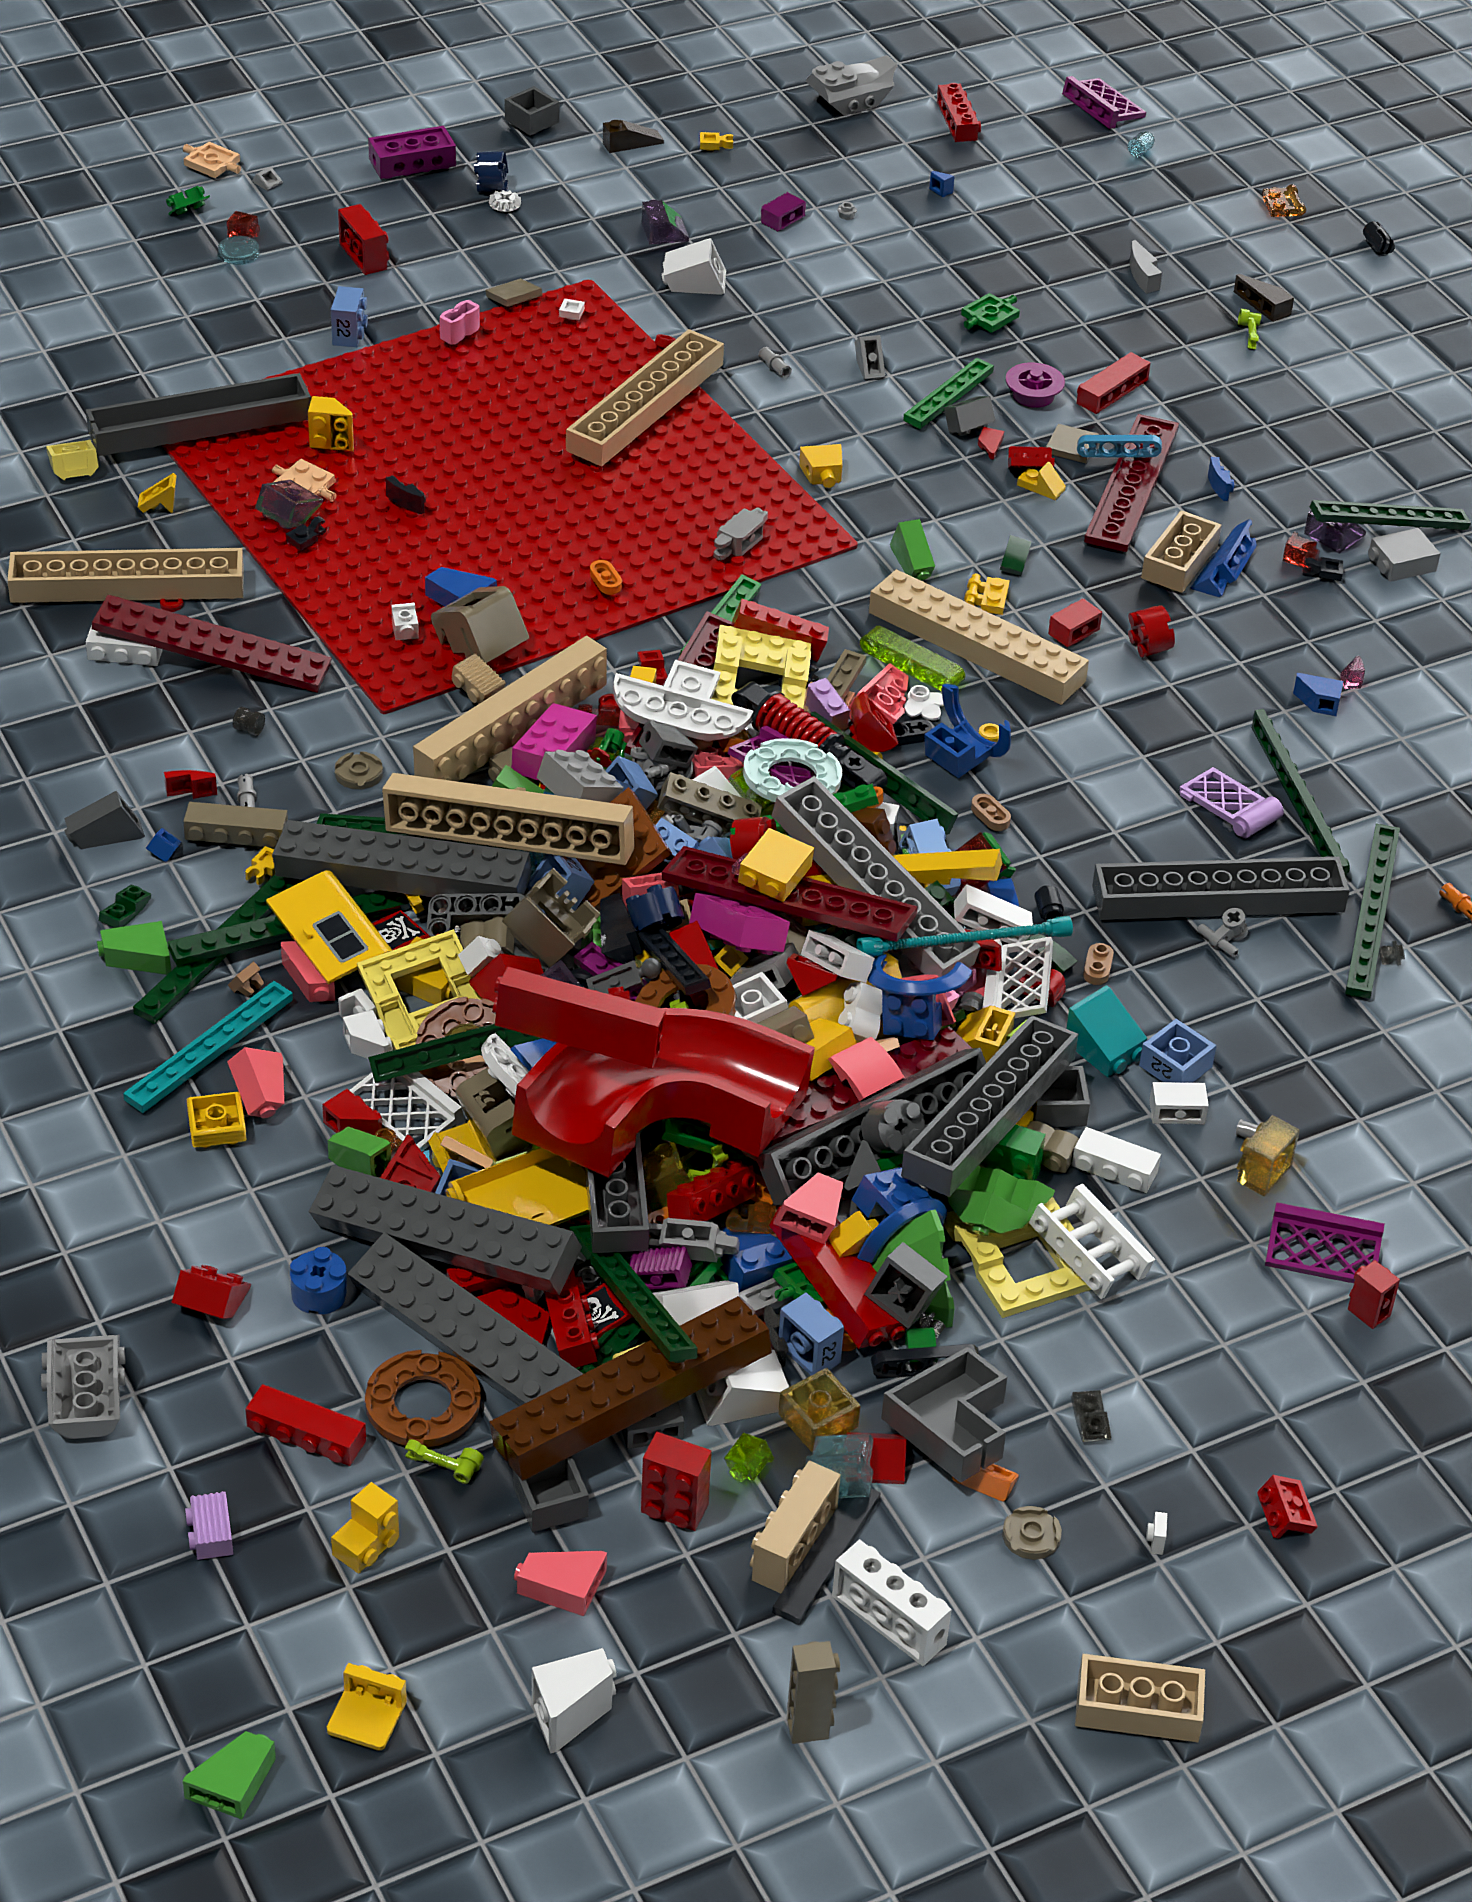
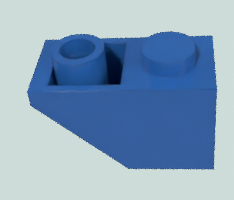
M1297 673L1293 694L1313 712L1336 716L1343 681Z

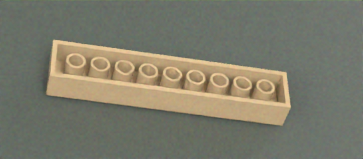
M688 329L567 428L566 451L596 465L603 466L723 365L724 343Z
M242 548L10 552L7 580L10 603L104 601L107 595L136 601L178 598L183 600L243 598Z
M897 569L870 593V614L1060 705L1086 682L1088 659Z
M585 636L413 746L414 776L458 782L489 762L490 757L515 745L552 703L572 708L596 691L602 689L607 685V648L590 637Z
M392 773L382 788L386 831L626 865L634 850L633 806L398 773Z

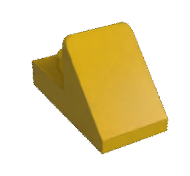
M1047 462L1039 472L1035 469L1027 468L1017 479V486L1056 500L1066 489L1064 482L1050 462Z
M172 473L139 494L138 508L144 513L149 509H155L161 503L170 513H173L176 475Z
M857 1211L834 1228L828 1240L840 1258L860 1252L864 1242L879 1223L875 1218L866 1220L862 1213Z

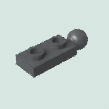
M648 958L638 968L635 960L588 978L586 982L589 989L608 994V988L621 986L624 987V991L631 992L644 987L643 977L649 979L657 978L662 972V965L657 959Z

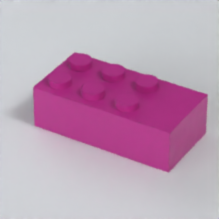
M552 703L512 747L511 768L522 776L538 780L537 775L545 752H556V750H564L566 752L586 751L595 741L597 715Z
M695 893L689 923L698 921L701 929L711 933V938L723 940V943L726 945L736 946V950L751 952V949H758L757 952L767 955H773V951L784 952L790 925L789 921L750 903H744L728 897Z

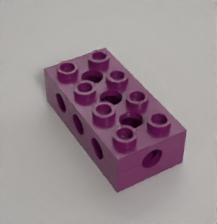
M444 125L368 138L369 160L380 179H390L401 175L408 176L413 173L448 169L449 167L456 166V145Z

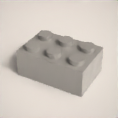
M564 750L545 752L537 775V779L557 796L609 803L621 794L624 789L614 776L608 774L601 764L596 763L587 752L577 750L576 752H566Z

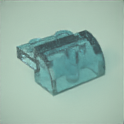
M870 1433L816 1436L812 1456H807L806 1464L808 1461H812L841 1474L838 1498L869 1497L873 1477L870 1459L874 1439Z

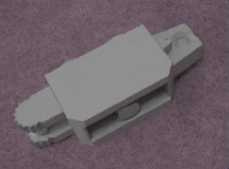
M758 507L752 511L744 508L737 515H734L731 520L718 529L717 538L714 540V546L717 547L714 551V557L718 560H724L731 554L734 556L744 555L763 538V524L768 519V512Z
M667 1218L663 1220V1224L649 1223V1235L660 1237V1240L649 1239L648 1248H653L654 1250L656 1247L658 1249L661 1247L671 1249V1247L676 1248L678 1246L681 1248L684 1246L687 1248L690 1260L717 1262L718 1257H722L723 1254H738L740 1242L738 1237L728 1236L726 1232L720 1231L718 1225L713 1222Z

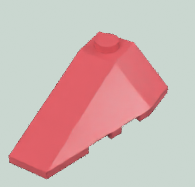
M889 663L857 693L855 698L864 691L891 723L894 724L902 717L905 711L903 705L906 702V697L904 696L907 691L909 676Z
M711 745L706 750L697 749L692 759L694 767L690 779L696 778L715 766L729 782H732L743 772L744 765L740 760L725 755L726 752H722L721 748H714Z

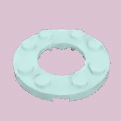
M798 739L765 741L761 743L760 748L754 751L751 749L745 757L743 766L745 782L759 796L775 802L776 798L781 794L794 788L788 783L783 785L778 778L770 776L768 770L779 762L793 761L807 765L814 771L816 778L832 794L838 791L841 784L842 768L837 758L830 752L824 753L818 749L817 744Z

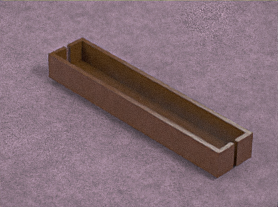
M737 1296L680 1325L698 1348L696 1359H688L682 1363L669 1362L655 1343L650 1340L489 1421L493 1446L506 1462L509 1461L510 1467L523 1481L771 1354L769 1328L756 1314L752 1315V1310Z

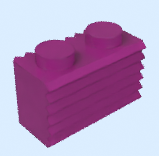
M786 192V194L784 193L762 206L761 223L768 227L770 226L773 230L776 229L778 232L805 216L806 202Z
M678 1246L676 1248L671 1247V1249L668 1247L666 1249L662 1247L658 1249L656 1247L655 1250L648 1248V1251H633L629 1263L649 1289L685 1288L686 1284H688L692 1268L687 1248L684 1246L681 1248Z

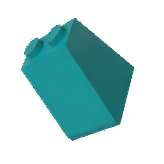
M1109 986L1102 987L1069 1008L1066 1029L1078 1033L1076 1052L1107 1078L1114 1073H1122L1132 1062L1140 1061L1142 1046L1147 1041V1037Z

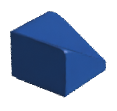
M931 171L929 189L941 197L952 194L955 177L950 174Z
M161 828L152 838L146 849L164 862H167L182 842Z

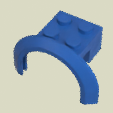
M943 684V704L954 728L951 729L941 722L925 733V755L957 778H960L988 757H1001L1005 755L1011 745V729L1009 722L1005 720L1004 725L999 724L998 742H992L983 738L973 729L963 714L959 702V687Z
M886 954L875 957L872 971L867 980L882 990L883 1034L934 1040L942 1027V1003L936 1002V994L946 993L961 987L970 978L972 970L963 963L957 962L949 973L935 979L922 981L902 980L892 977L883 971L887 964V961H884Z
M902 1167L864 1175L852 1198V1201L868 1218L889 1214L864 1242L857 1256L860 1260L870 1263L875 1262L883 1246L898 1229L930 1210L936 1209L942 1227L945 1224L947 1216L945 1205L940 1200L931 1198L928 1192L919 1184L901 1177Z

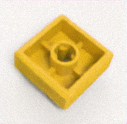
M239 1092L187 1098L193 1147L207 1148L211 1145L236 1144L247 1140L242 1100Z

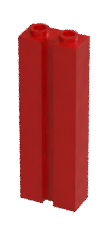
M507 967L503 976H498L494 992L498 993V997H496L492 1008V1013L496 1014V1026L653 1068L661 1049V1032L664 1027L666 1010Z
M780 1206L769 1224L770 1228L834 1316L842 1322L845 1331L858 1349L867 1346L874 1347L882 1341H897L902 1338L906 1333L907 1327L864 1295L877 1274L870 1262L858 1259L859 1253L840 1258L828 1239L823 1244L773 1224L781 1208ZM837 1218L834 1228L841 1224Z

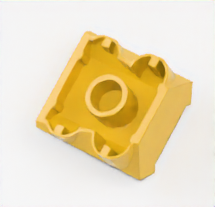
M470 1119L467 1123L440 1133L434 1132L428 1140L432 1149V1162L436 1167L441 1168L443 1173L449 1159L457 1161L459 1156L445 1150L440 1145L444 1136H449L494 1160L482 1133Z

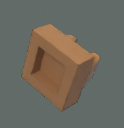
M253 961L228 984L230 989L234 993L239 991L246 997H250L255 992L250 987V984H253L257 989H260L264 984L258 973L260 970L259 966Z

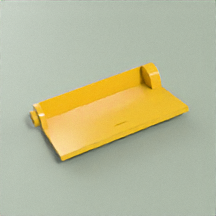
M541 1147L448 1183L449 1188L445 1190L447 1197L552 1226L589 1213L586 1176L582 1166Z

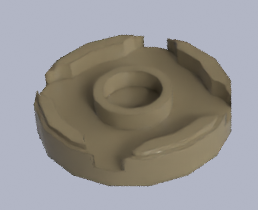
M354 752L347 753L335 763V777L337 781L350 789L370 788L378 784L383 776L381 760L368 752H360V754L355 755Z
M1019 1507L1004 1520L1002 1533L1004 1543L1012 1553L1022 1558L1032 1560L1046 1558L1053 1554L1060 1545L1062 1529L1059 1520L1055 1516L1052 1517L1047 1514L1048 1511L1041 1507Z

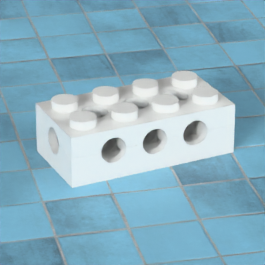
M859 1539L835 1561L832 1597L917 1663L924 1666L947 1645L951 1608H949L944 1600L936 1598L928 1592L920 1582L912 1580L903 1573L899 1566L883 1558L874 1547L866 1545Z

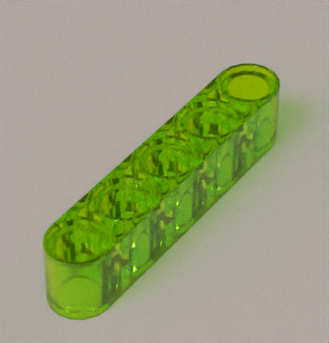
M875 626L859 641L861 649L868 655L886 664L891 663L902 672L942 691L943 684L958 686L965 680V672L958 664L882 626Z

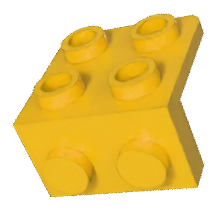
M348 1663L343 1672L344 1692L327 1724V1733L375 1750H383L407 1702L406 1680H402L393 1674L386 1675L373 1671L364 1665L357 1666Z

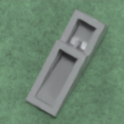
M1134 240L1131 245L1130 268L1135 281L1146 294L1160 290L1162 272L1157 268L1158 260Z

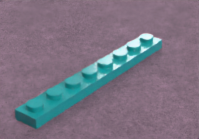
M271 982L123 1093L124 1101L144 1113L293 1000V993L279 983Z

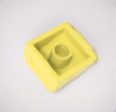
M91 440L46 446L53 472L63 480L84 475L92 476L98 468L97 453Z

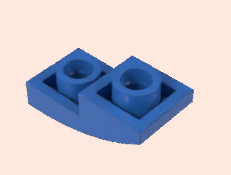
M1211 457L1208 470L1210 484L1223 501H1228L1229 493H1233L1234 480L1230 479V471L1224 470V466H1220L1219 457Z
M1011 878L987 881V890L990 895L1019 907L1017 894Z

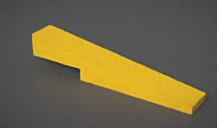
M1000 849L892 855L918 883L932 884L938 880L942 885H949L951 878L997 881L1002 866Z

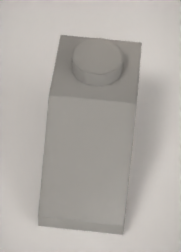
M880 335L859 337L854 343L857 364L864 380L885 378Z

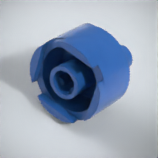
M318 1247L314 1251L300 1255L291 1262V1295L295 1306L306 1313H309V1310L318 1311V1314H328L343 1305L347 1294L346 1265L329 1248Z

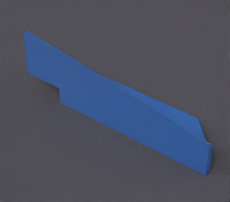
M1250 519L1233 529L1190 586L1191 589L1220 597L1224 593L1227 582L1230 584L1237 580L1257 546L1256 539L1250 538L1249 527L1252 525Z

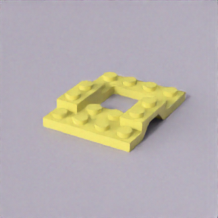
M720 625L713 670L721 673L712 699L733 705L731 696L737 691L735 689V682L739 666L783 675L781 693L791 700V703L793 702L803 709L809 675L811 643Z
M454 929L357 963L358 971L373 1004L376 1006L378 1019L382 1020L385 1034L391 1039L393 1050L415 1045L418 1036L416 1033L426 1016L439 1005L449 1001L446 1000L408 1014L393 979L440 963L449 982V988L454 997L452 999L459 997L482 999L469 983L473 976L467 975L458 954L464 949ZM474 1025L461 1026L453 1030L449 1035L479 1027Z
M1053 1196L1044 1205L1051 1213L1060 1209ZM954 1210L947 1212L944 1224L945 1229L953 1241L963 1243L972 1258L978 1281L1002 1318L1091 1290L1029 1222L1019 1229L1001 1234L989 1232L988 1236L973 1232V1227L964 1223ZM1067 1218L1059 1221L1069 1232L1074 1230ZM1039 1237L1059 1270L1015 1283L1003 1265L1004 1256L999 1249Z

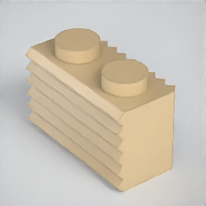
M477 653L453 666L452 681L457 688H462L473 703L477 702L480 704L505 688V681L480 656H477Z

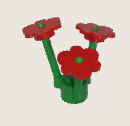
M608 728L599 748L595 747L593 750H587L590 758L607 768L611 765L612 761L610 760V755L605 751L616 753L619 750V756L624 758V751L627 745L623 741L624 733L617 729Z

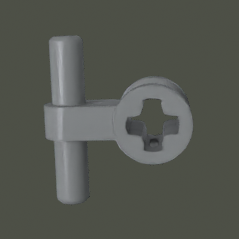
M643 747L631 749L632 761L639 764L648 779L652 777L660 778L677 768L674 765L652 761Z
M677 815L674 819L681 831L699 843L708 836L721 837L723 834V829L711 820L704 821L702 826L699 827L688 825L683 815Z
M1231 908L1224 912L1222 916L1223 925L1214 932L1206 925L1200 924L1197 932L1207 938L1209 944L1216 949H1222L1231 957H1235L1238 954V949L1229 941H1238L1245 938L1248 933V927L1245 923L1244 912L1238 908Z

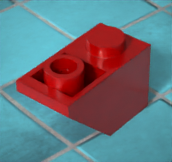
M345 1089L322 1104L323 1123L335 1133L351 1127L377 1137L383 1136V1119L377 1110L371 1109L360 1096L354 1095L350 1090Z

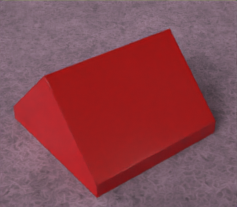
M795 953L788 957L786 962L802 996L836 981L840 977L812 960Z
M846 1432V1482L904 1484L905 1437L901 1434Z

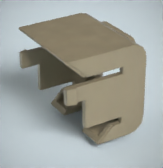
M505 586L479 587L431 615L433 626L441 644L449 642L453 653H465L466 658L477 653V656H480L486 663L529 639V634L513 594Z
M554 868L541 880L537 881L532 889L502 920L511 930V934L549 968L572 949L580 938H585L590 933L591 926L600 916V913L587 900L574 911L571 907L578 899L573 897L570 901L567 898L571 894L568 890L560 897L556 894L568 881ZM536 904H537L551 919H553V920L564 930V932H562V931L536 906Z
M488 1068L462 1082L457 1087L456 1096L468 1121L469 1119L472 1120L478 1127L496 1162L540 1148L512 1135L515 1099L506 1091V1086L500 1080L493 1078L488 1073Z

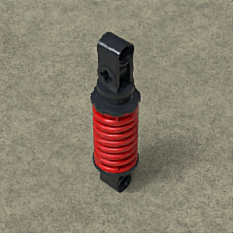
M749 682L732 694L731 699L734 706L754 711L752 727L756 731L760 732V728L767 725L791 739L817 744L818 749L824 753H832L842 766L841 781L852 789L860 785L872 783L874 787H881L882 789L887 786L888 779L885 773L866 761L862 756L856 754L852 748L845 746L846 740H844V736L841 733L835 732L830 727L825 726L823 722L818 721L817 718L812 717L810 713L798 707L797 704L791 703V700L780 691L768 693L757 683Z

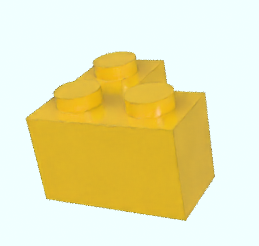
M372 1482L351 1499L352 1518L331 1537L332 1555L358 1574L367 1566L373 1565L378 1556L387 1547H392L399 1538L398 1500Z

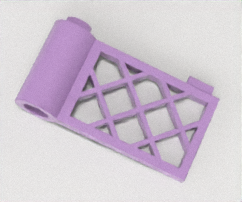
M1214 767L1180 786L1181 797L1190 802L1198 803L1232 824L1234 832L1242 838L1250 837L1281 818L1284 813L1283 806L1277 798L1270 796L1265 799ZM1214 777L1220 782H1212L1207 780ZM1193 788H1201V789H1204V792H1203V791H1193V790H1191V789H1193ZM1207 789H1221V792H1207ZM1224 789H1234L1237 792H1224ZM1208 799H1221V802H1211ZM1224 799L1238 800V803L1225 802ZM1242 800H1252L1254 802L1242 803ZM1226 810H1239V811L1232 815V814H1230L1229 812H1227Z

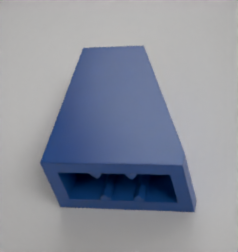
M444 567L438 568L425 577V595L444 607L479 587L497 586V580L494 578Z

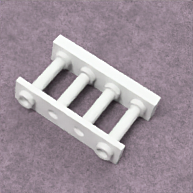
M1084 1184L1075 1187L1066 1206L1052 1213L1042 1203L1038 1204L1029 1221V1224L1100 1299L1105 1298L1114 1282V1278L1129 1271L1139 1281L1146 1277L1155 1261V1258ZM1075 1214L1084 1225L1069 1232L1059 1221ZM1093 1233L1103 1244L1087 1251L1077 1240ZM1111 1252L1121 1263L1105 1270L1095 1259Z

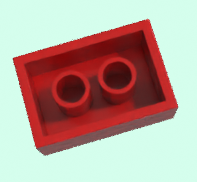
M361 204L338 209L340 246L364 275L387 270V261L389 260L387 243L389 239L386 231L381 229L378 222L371 217L369 211H366Z
M656 1431L643 1456L641 1513L647 1514L651 1518H658L673 1523L680 1528L696 1531L709 1505L712 1450Z

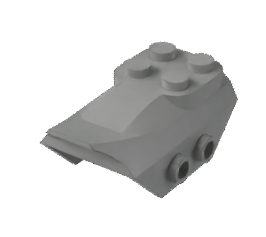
M888 55L851 65L835 61L832 64L814 68L812 75L807 77L806 82L845 116L877 107L895 86L893 76L898 66Z
M120 1335L47 1340V1352L42 1353V1369L47 1370V1373L41 1374L42 1391H47L48 1423L61 1437L67 1439L102 1437L112 1433L120 1420V1386L125 1385V1369L120 1368V1364H125V1349L120 1347Z

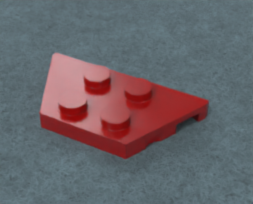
M408 1134L380 1177L433 1193L436 1192L441 1180L437 1170L430 1164L428 1158Z
M509 1287L476 1297L544 1345L545 1334L550 1324L549 1312Z

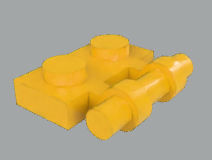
M975 573L968 580V590L965 593L964 600L973 606H981V609L988 613L1003 615L1010 580L987 577L986 582H981L980 575Z

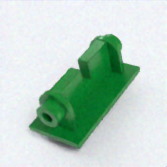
M195 186L185 190L187 198L184 197L182 192L170 195L166 199V203L172 208V211L168 214L176 213L181 215L188 211L187 208L190 207L198 209L205 205V201L210 198V195L204 197L205 191L202 186Z

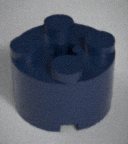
M504 151L477 153L474 173L475 175L478 174L479 178L477 180L478 192L507 191L508 180L505 179L508 173V161Z
M661 884L654 885L647 889L646 894L641 896L634 895L626 899L627 909L637 933L659 925L665 931H668L682 923L681 919H685L678 896L672 886L662 889Z

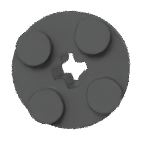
M903 1099L884 1100L873 1103L868 1108L870 1110L861 1122V1132L864 1141L868 1142L869 1146L881 1155L904 1154V1150L925 1129L924 1118L918 1104Z

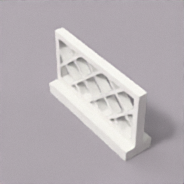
M1052 937L1002 945L1000 939L994 940L1001 945L1002 970L998 972L987 969L983 1008L992 1005L1004 1009L1010 1003H1013L1016 1006L1008 1011L1015 1012V1018L1047 1013L1053 951ZM1045 947L1038 955L1034 953L1037 948ZM1021 952L1014 959L1009 957V953ZM1028 956L1032 958L1026 965L1020 963ZM1039 963L1044 965L1037 972L1031 970ZM1014 967H1016L1017 969H1019V970H1018L1014 975H1012V976H1009V975L1007 974V973L1010 972ZM1025 974L1031 976L1024 983L1018 981ZM1036 981L1042 983L1035 990L1029 988ZM1012 985L1018 987L1010 994L1005 992ZM1024 991L1029 994L1022 1001L1016 999ZM1034 999L1040 1000V1005L1028 1006Z
M419 1072L392 1078L391 1083H375L371 1073L350 1089L354 1095H358L362 1091H372L371 1099H363L366 1105L371 1106L373 1110L378 1105H389V1113H380L383 1119L382 1128L400 1143L405 1139L404 1135L424 1134V1139L416 1144L421 1151L429 1146L428 1140L434 1132L440 1133L453 1126L457 1127L465 1124L462 1107ZM407 1089L409 1097L394 1098L395 1090ZM391 1090L390 1098H376V1091ZM424 1103L427 1106L424 1112H412V1104ZM408 1104V1112L393 1113L394 1105ZM430 1118H442L445 1120L440 1126H430ZM407 1119L406 1128H394L392 1126L393 1120ZM411 1119H426L425 1127H411Z

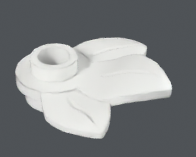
M923 685L913 686L908 693V701L904 705L906 714L910 717L921 715L924 719L931 721L938 720L941 716L940 706H944L942 694L929 692V689Z

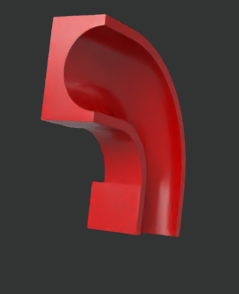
M661 1008L666 1010L664 1027L661 1032V1049L653 1068L556 1043L517 1084L512 1135L608 1178L635 1147L637 1133L650 1123L667 1118H692L710 1123V1137L759 1157L807 1096L815 1047L763 1025L732 1015L688 1008Z

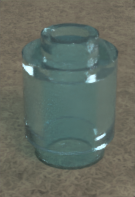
M1145 131L1132 138L1128 142V150L1131 155L1141 157L1154 145V136L1150 132Z

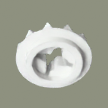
M504 190L502 192L496 191L490 195L489 205L497 211L510 212L520 207L521 197L518 196V193H512L511 190L508 192Z

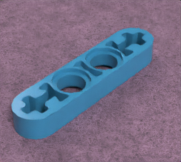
M1083 435L1077 442V452L1082 457H1156L1162 450V440L1156 435ZM1096 443H1099V449H1096ZM1112 443L1115 447L1107 450L1103 447V444ZM1134 443L1136 448L1129 450L1124 445ZM1140 443H1143V449H1140ZM1084 444H1089V448H1085ZM1150 444H1154L1155 447L1150 448Z

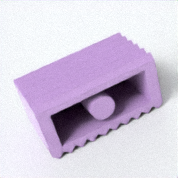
M824 678L810 683L806 698V706H808L810 712L815 711L842 731L846 730L849 727V712L851 710L828 679Z
M222 1491L221 1493L216 1492L215 1494L210 1493L209 1495L204 1494L202 1496L192 1495L190 1497L191 1508H185L187 1526H193L194 1532H188L190 1550H196L197 1560L233 1555L226 1492Z

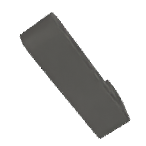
M519 893L436 895L429 902L428 935L433 937L440 931L447 932L453 929L455 931V926H461L474 919L485 922L492 920L496 916L505 917L524 895ZM472 907L469 912H463L464 909ZM498 907L495 911L488 912L490 908ZM441 908H447L444 912H438Z

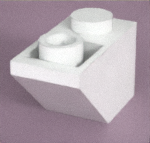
M373 1010L343 1017L344 1037L351 1053L368 1059L370 1056L393 1051L390 1037H385L383 1022L381 1019L377 1020Z

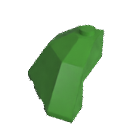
M977 1166L955 1192L948 1197V1203L964 1223L973 1227V1232L988 1236L989 1232L1001 1234L1024 1227L1030 1221L1038 1204L1042 1203L1045 1205L1054 1195L1055 1190L1039 1181L1018 1179L1001 1169Z
M935 1209L926 1212L898 1229L883 1246L877 1260L870 1264L878 1272L887 1256L904 1242L948 1276L925 1313L918 1319L948 1328L953 1326L955 1307L953 1297L946 1281L951 1280L948 1258L942 1259L945 1241L944 1230Z

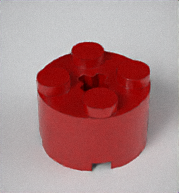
M1162 605L1129 613L1131 630L1128 631V636L1132 644L1136 643L1140 657L1143 658L1167 651L1174 647V629H1169L1167 622L1171 621L1167 610Z
M766 816L734 820L731 828H736L735 835H730L733 859L743 861L769 828L776 831L775 820L769 819Z

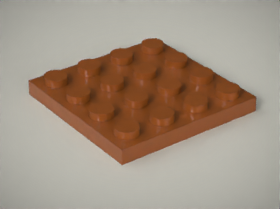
M630 787L609 802L633 806L634 850L626 865L576 858L595 881L582 901L585 902L587 900L598 912H600V899L617 893L622 894L623 878L646 875L672 854Z

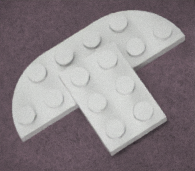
M678 660L674 661L664 686L616 673L614 678L613 693L615 701L619 708L635 722L645 724L648 721H654L655 723L673 726L685 736L704 741L725 739L738 734L749 725L754 712L753 710L712 699L720 680L721 672Z
M495 1033L490 1035L482 1045V1056L489 1067L488 1073L493 1078L500 1080L506 1086V1091L515 1099L517 1084L529 1071L510 1050L511 1048Z

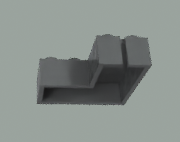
M966 1347L886 1391L883 1398L881 1419L961 1483L980 1472V1467L985 1469L1003 1458L1006 1432L984 1414L1004 1403L1007 1376L971 1348Z

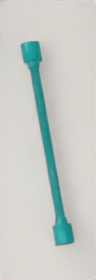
M1062 916L1032 926L1026 925L995 930L989 929L942 934L939 936L899 939L897 942L881 939L880 937L858 938L857 949L875 957L882 955L883 952L888 950L991 940L995 938L1001 939L1044 934L1049 937H1068L1073 933V923L1070 916Z

